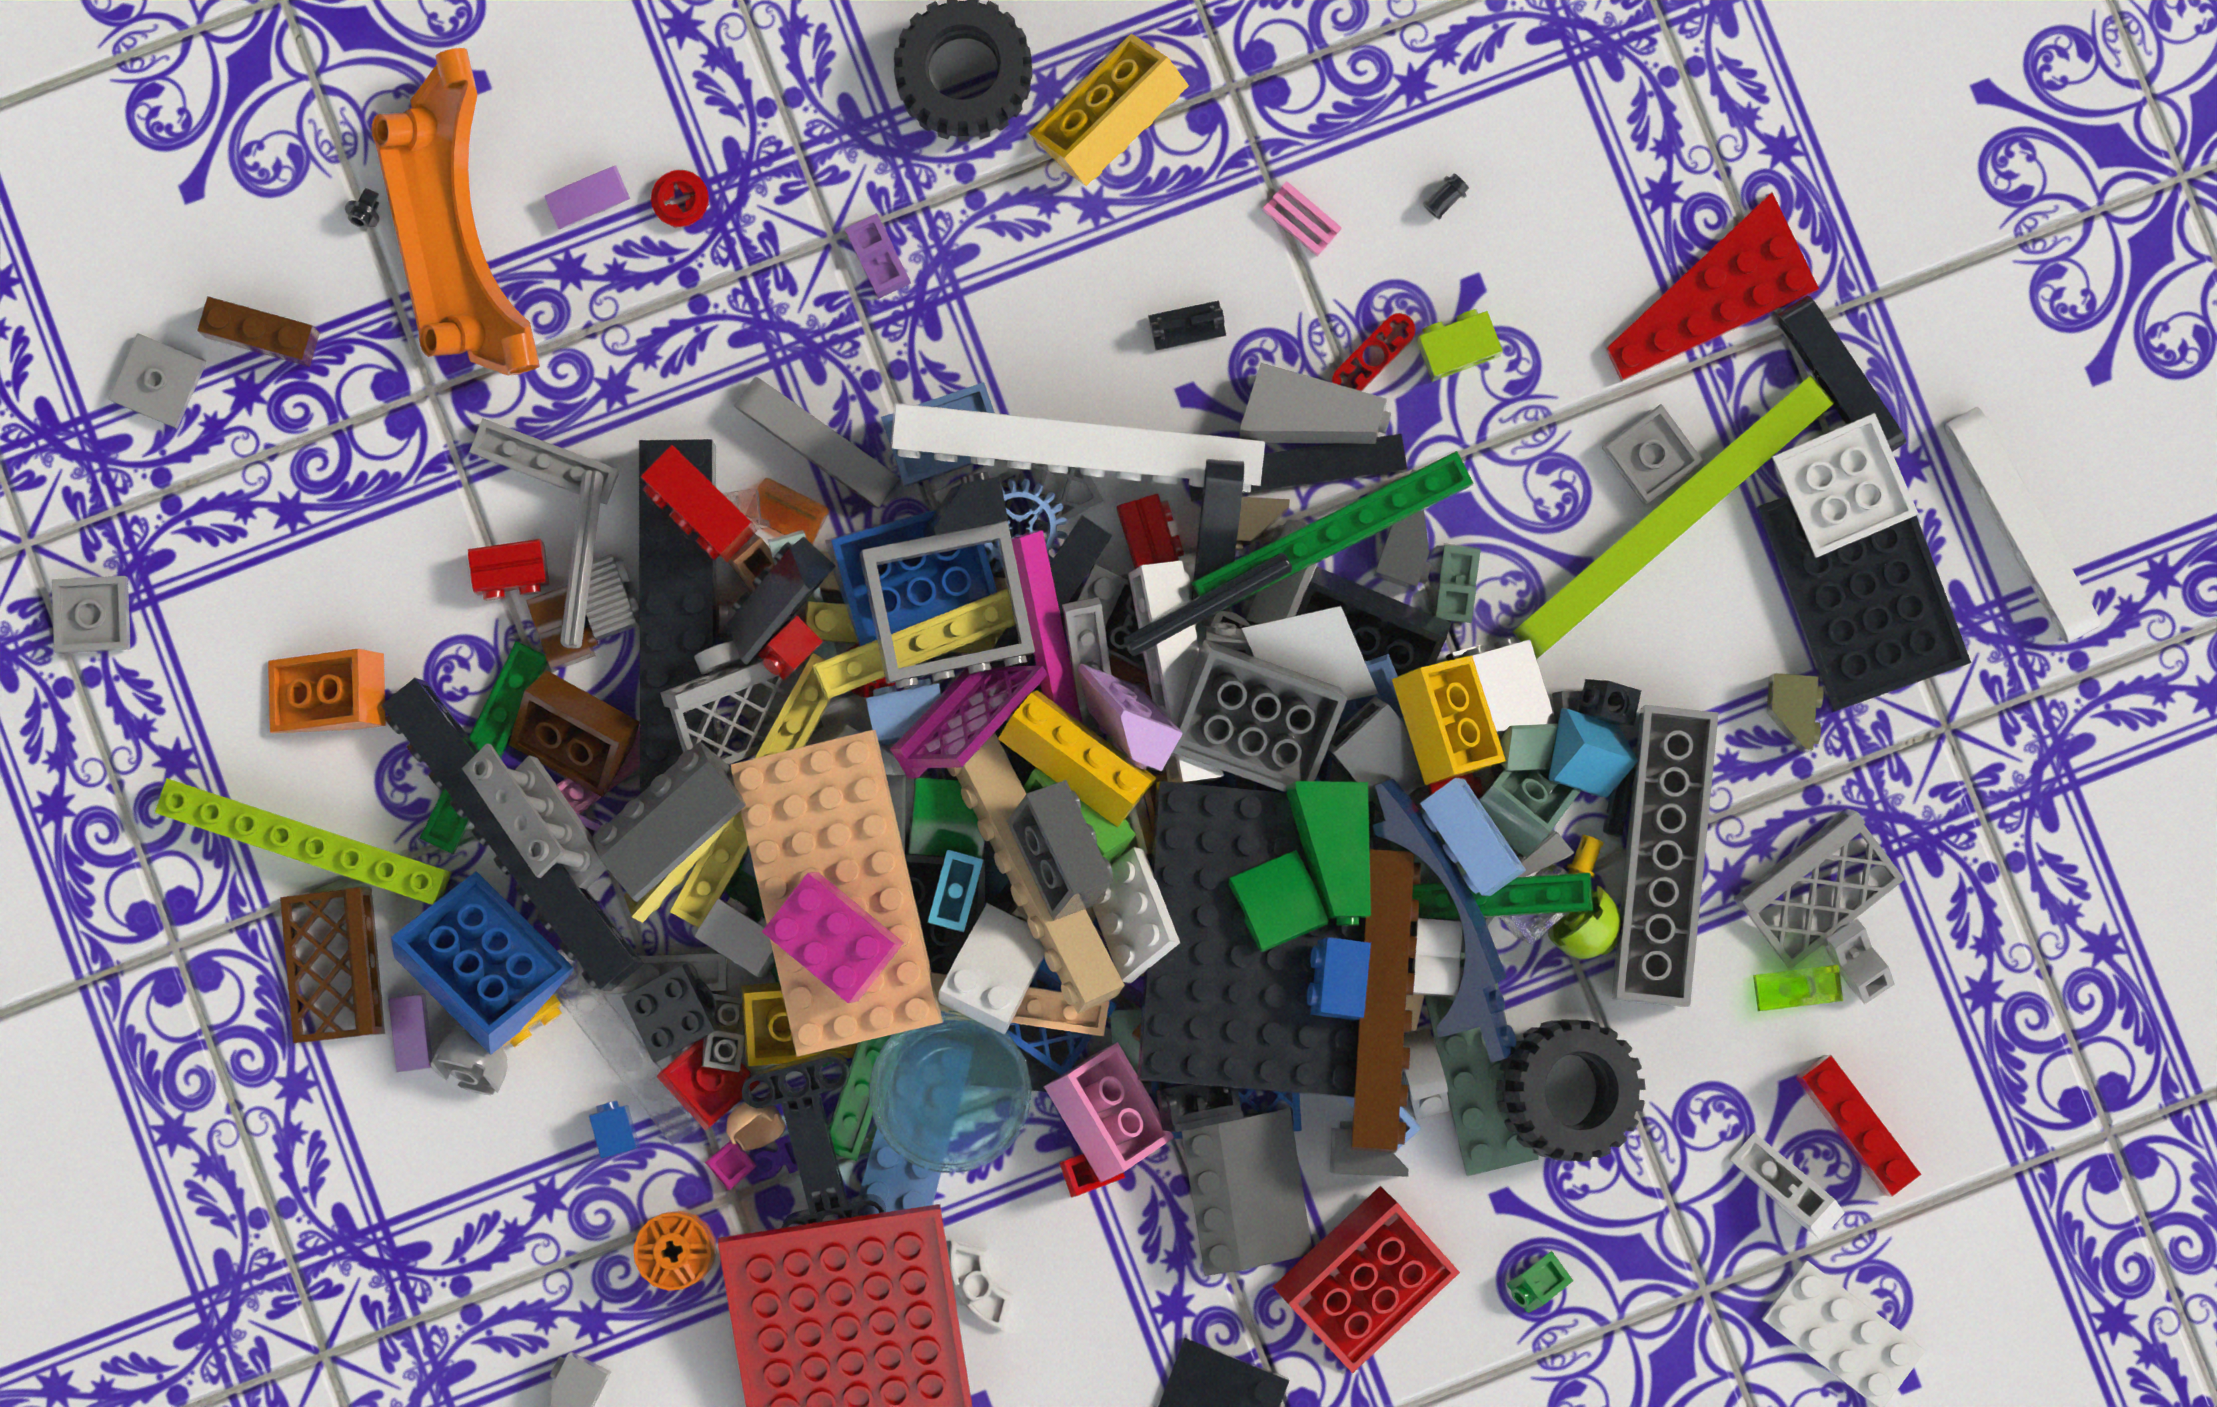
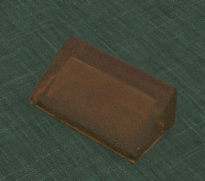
M765 478L758 486L746 516L783 535L803 530L806 539L813 545L828 517L830 509L770 478Z

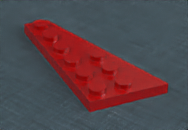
M1773 192L1607 347L1606 351L1621 382L1819 290Z

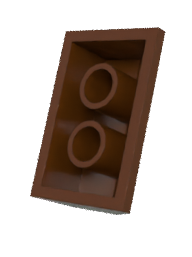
M546 670L524 691L509 746L527 756L538 758L541 764L603 797L632 749L640 721Z

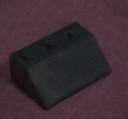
M804 537L794 545L787 542L773 557L778 562L774 568L770 570L766 567L752 582L757 587L750 595L745 592L732 606L736 613L727 624L740 658L746 665L789 623L836 567L835 564Z

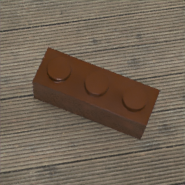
M207 296L197 329L207 339L308 367L311 365L320 332L313 325Z

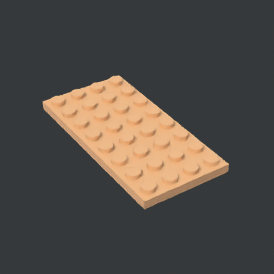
M876 730L731 764L735 788L742 795L746 804L741 809V814L766 923L770 922L807 873L819 872L904 942L858 1002L847 1003L770 939L797 1057L943 1023Z

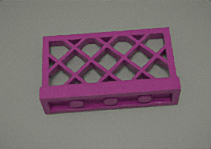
M1043 665L991 666V670L969 674V670L966 668L890 750L907 778H919L927 768L963 767L1048 674Z

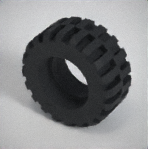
M947 0V3L938 5L936 1L926 5L927 11L922 15L917 12L910 19L911 25L909 28H903L899 36V46L895 48L894 75L900 100L905 105L906 111L911 118L915 117L919 121V125L929 132L932 129L937 132L938 137L947 140L950 136L958 137L959 141H970L969 137L979 135L981 140L990 137V132L996 128L999 131L1003 130L1009 125L1008 120L1012 116L1017 117L1022 111V104L1025 99H1028L1031 90L1032 57L1022 28L1016 26L1014 17L1008 12L1004 14L1000 12L999 6L991 1H988L987 4L979 3V0ZM956 39H973L985 44L992 50L998 66L997 76L993 85L985 93L975 98L960 100L947 97L934 87L929 75L930 60L937 49L945 43Z
M1561 1019L1543 1022L1540 1027H1531L1523 1033V1041L1516 1040L1515 1052L1510 1059H1503L1499 1069L1505 1071L1503 1080H1497L1496 1091L1503 1092V1100L1497 1101L1499 1112L1508 1114L1509 1118L1504 1121V1124L1509 1132H1517L1519 1134L1516 1140L1523 1147L1533 1148V1153L1542 1157L1553 1158L1554 1160L1583 1162L1591 1161L1592 1157L1602 1158L1611 1153L1610 1147H1620L1627 1141L1624 1133L1625 1131L1634 1132L1639 1123L1634 1116L1636 1111L1643 1112L1645 1101L1639 1100L1640 1090H1646L1645 1079L1638 1078L1637 1071L1642 1069L1639 1059L1629 1056L1632 1047L1626 1040H1617L1618 1033L1609 1027H1600L1599 1023L1589 1020ZM1567 1055H1575L1583 1059L1590 1067L1596 1083L1594 1104L1588 1115L1575 1125L1560 1123L1551 1113L1545 1096V1085L1550 1070L1558 1060Z

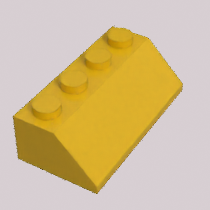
M1131 33L1029 134L1068 174L1087 186L1102 173L1108 164L1119 154L1123 153L1128 145L1153 123L1154 119L1170 104L1174 103L1189 85L1167 56Z
M1038 690L1029 694L1011 716L998 740L1055 782L1059 783L1066 780L1070 789L1076 792L1082 802L1116 827L1120 826L1156 780V777L1148 771L1128 762L1125 754Z

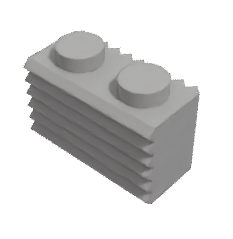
M612 554L592 562L586 615L594 637L597 640H602L639 626L637 616H639V602L635 594L628 595L624 584L630 581L623 560L616 562Z

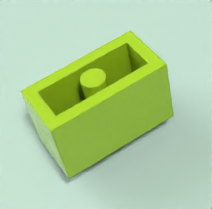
M1473 309L1456 317L1458 322L1444 326L1443 322H1437L1422 329L1424 334L1419 336L1417 344L1432 382L1501 356L1503 350L1488 311L1478 314L1477 309Z

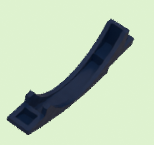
M1394 779L1375 785L1385 819L1382 822L1373 824L1375 835L1407 848L1431 867L1442 880L1454 900L1464 931L1465 965L1463 977L1451 1008L1436 1027L1438 1036L1441 1038L1480 1027L1490 1061L1503 1060L1515 1052L1516 1037L1513 1028L1506 1023L1503 1013L1505 1009L1503 995L1500 990L1495 988V984L1507 976L1484 916L1456 863L1446 854L1443 849V843L1436 833L1428 827L1415 803Z

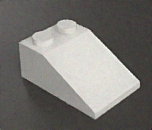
M986 904L939 991L938 1002L996 1031L1006 1034L1044 958L1045 949L1040 939L1033 937L1027 922L990 904Z

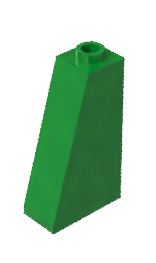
M1295 781L1286 785L1287 797L1308 866L1327 919H1337V926L1359 925V919L1371 916L1368 782Z

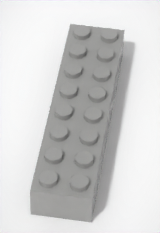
M1644 705L1640 708L1635 754L1638 762L1634 766L1635 775L1632 785L1620 906L1622 922L1620 933L1617 937L1611 999L1678 1007L1690 1006L1718 712Z

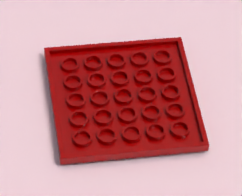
M940 1204L718 1238L746 1407H973Z

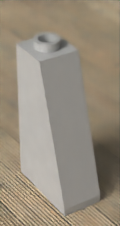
M1261 363L1240 426L1239 438L1265 441V443L1375 444L1378 433H1386L1391 412L1386 411L1387 398Z

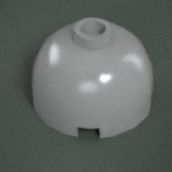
M465 1029L448 1035L437 1049L430 1064L432 1069L445 1080L451 1074L461 1080L457 1086L484 1095H493L495 1090L498 1093L508 1068L507 1056L502 1046L490 1055Z

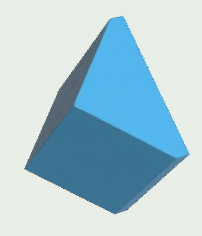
M1561 708L1549 780L1599 797H1608L1638 762L1620 726L1567 708Z

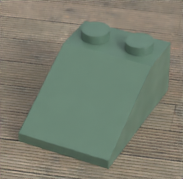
M1504 768L1479 801L1509 846L1528 858L1552 831L1581 790L1549 780L1550 769L1508 771Z

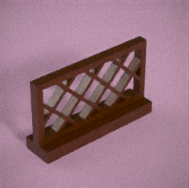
M355 887L345 890L280 897L293 1043L385 1034L372 888ZM344 898L345 913L336 923L323 910L332 899ZM322 900L318 907L312 902ZM304 903L314 911L302 927L293 920L291 904ZM319 916L333 927L322 943L307 932ZM345 923H346V930H344V929L342 928ZM294 929L298 932V933L295 935V937H294ZM337 933H340L348 941V950L341 959L326 948ZM302 937H305L317 948L306 963L296 956L295 946ZM322 953L336 964L325 980L311 969ZM348 960L350 962V967L346 965ZM297 965L301 968L299 972L297 971ZM341 969L351 976L352 984L344 996L330 985ZM306 973L320 984L309 1000L299 992V982ZM325 990L340 1001L329 1016L314 1005ZM352 996H353V1004L349 1001ZM300 1002L304 1004V1007L302 1009ZM344 1006L354 1013L356 1029L343 1030L333 1021ZM311 1010L324 1022L315 1034L303 1035L302 1019ZM329 1026L335 1030L334 1032H325Z

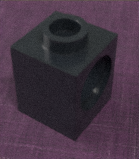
M1585 679L1580 695L1578 712L1614 725L1634 726L1642 690L1608 680Z

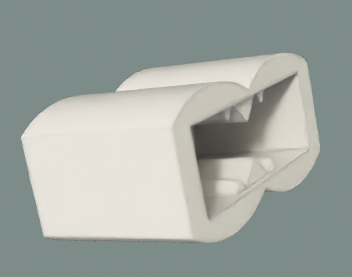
M1418 918V921L1415 922L1414 936H1417L1416 957L1415 959L1413 958L1412 973H1415L1413 994L1456 997L1464 972V967H1460V953H1465L1461 921Z

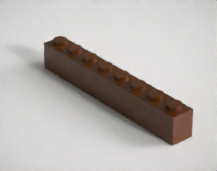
M1370 849L1371 916L1365 918L1364 942L1371 943L1364 1018L1359 1019L1351 1150L1396 1153L1398 1144L1405 1145L1406 1122H1399L1400 1107H1407L1408 1085L1401 1084L1402 1069L1409 1070L1410 1047H1403L1404 1032L1411 1033L1412 1010H1406V995L1413 996L1415 973H1408V958L1415 959L1417 936H1410L1411 921H1418L1419 899H1412L1413 885H1420L1421 863L1414 862L1415 854L1413 852Z

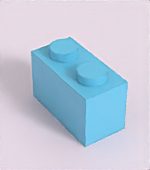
M947 850L927 923L964 932L983 859Z

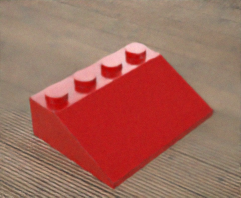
M1379 1186L1272 1287L1353 1374L1460 1272L1398 1202Z

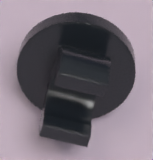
M365 188L359 201L351 200L347 202L345 211L352 224L360 228L377 226L380 221V217L376 213L379 202L376 201L379 193Z

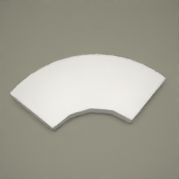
M951 1240L949 1251L953 1285L967 1309L979 1320L995 1329L1004 1331L1013 1294L1001 1289L991 1278L987 1267V1249Z

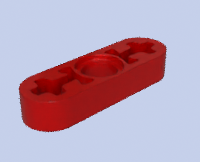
M1402 313L1389 316L1338 367L1333 374L1331 383L1341 385L1342 379L1339 376L1344 374L1346 377H1349L1357 368L1351 364L1356 360L1364 372L1371 374L1368 378H1365L1364 374L1361 373L1355 379L1354 384L1357 387L1355 390L1363 391L1411 343L1416 331L1414 321L1408 315ZM1392 323L1397 326L1404 323L1407 326L1405 330L1407 337L1405 339L1401 336L1396 337L1390 344L1396 350L1391 353L1388 346L1383 341L1377 339V337L1382 335L1385 341L1392 333L1393 329L1390 326ZM1368 347L1379 348L1384 354L1383 362L1378 366L1366 364L1363 359L1365 349Z

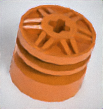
M686 1211L666 1212L648 1220L638 1232L633 1247L634 1262L641 1276L652 1286L667 1291L682 1290L701 1281L712 1269L717 1254L716 1238L709 1225L698 1215ZM669 1241H673L675 1246L681 1245L683 1248V1252L677 1256L678 1261H674L672 1256L666 1257L664 1250L670 1247Z

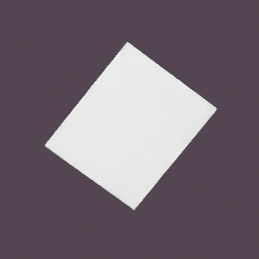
M1341 606L1242 628L1252 653L1256 658L1338 686L1347 695V700L1378 694Z

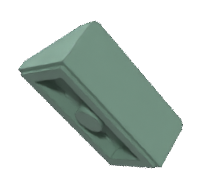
M1558 724L1509 725L1500 739L1506 761L1501 762L1503 767L1508 771L1551 769Z

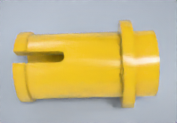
M1582 834L1572 864H1567L1568 874L1590 873L1591 878H1594L1595 874L1592 871L1604 842Z

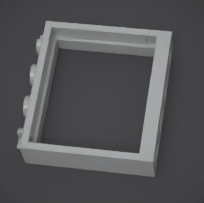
M1008 521L865 549L859 553L886 684L896 682L898 689L918 685L917 678L932 675L933 681L955 677L954 670L968 668L969 674L991 670L990 663L1002 660L1005 662V667L1027 662L1026 656L1035 652ZM998 541L1019 644L898 668L877 565Z

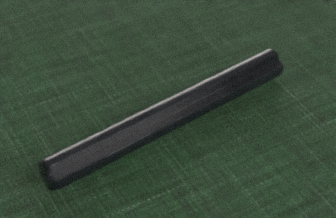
M1279 553L1125 636L1123 639L1124 644L1132 656H1137L1287 575L1292 571V565L1284 553Z

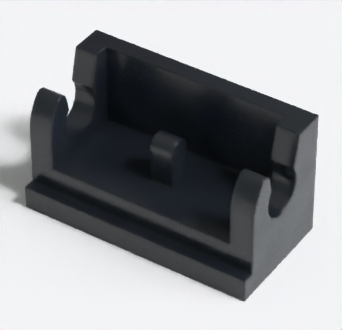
M1184 1084L1156 1090L1163 1131L1179 1132L1244 1119L1238 1088Z

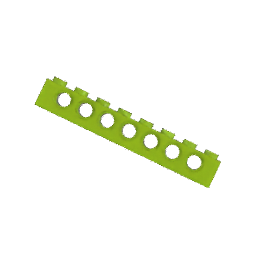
M166 778L154 812L431 905L444 896L452 874L450 871Z

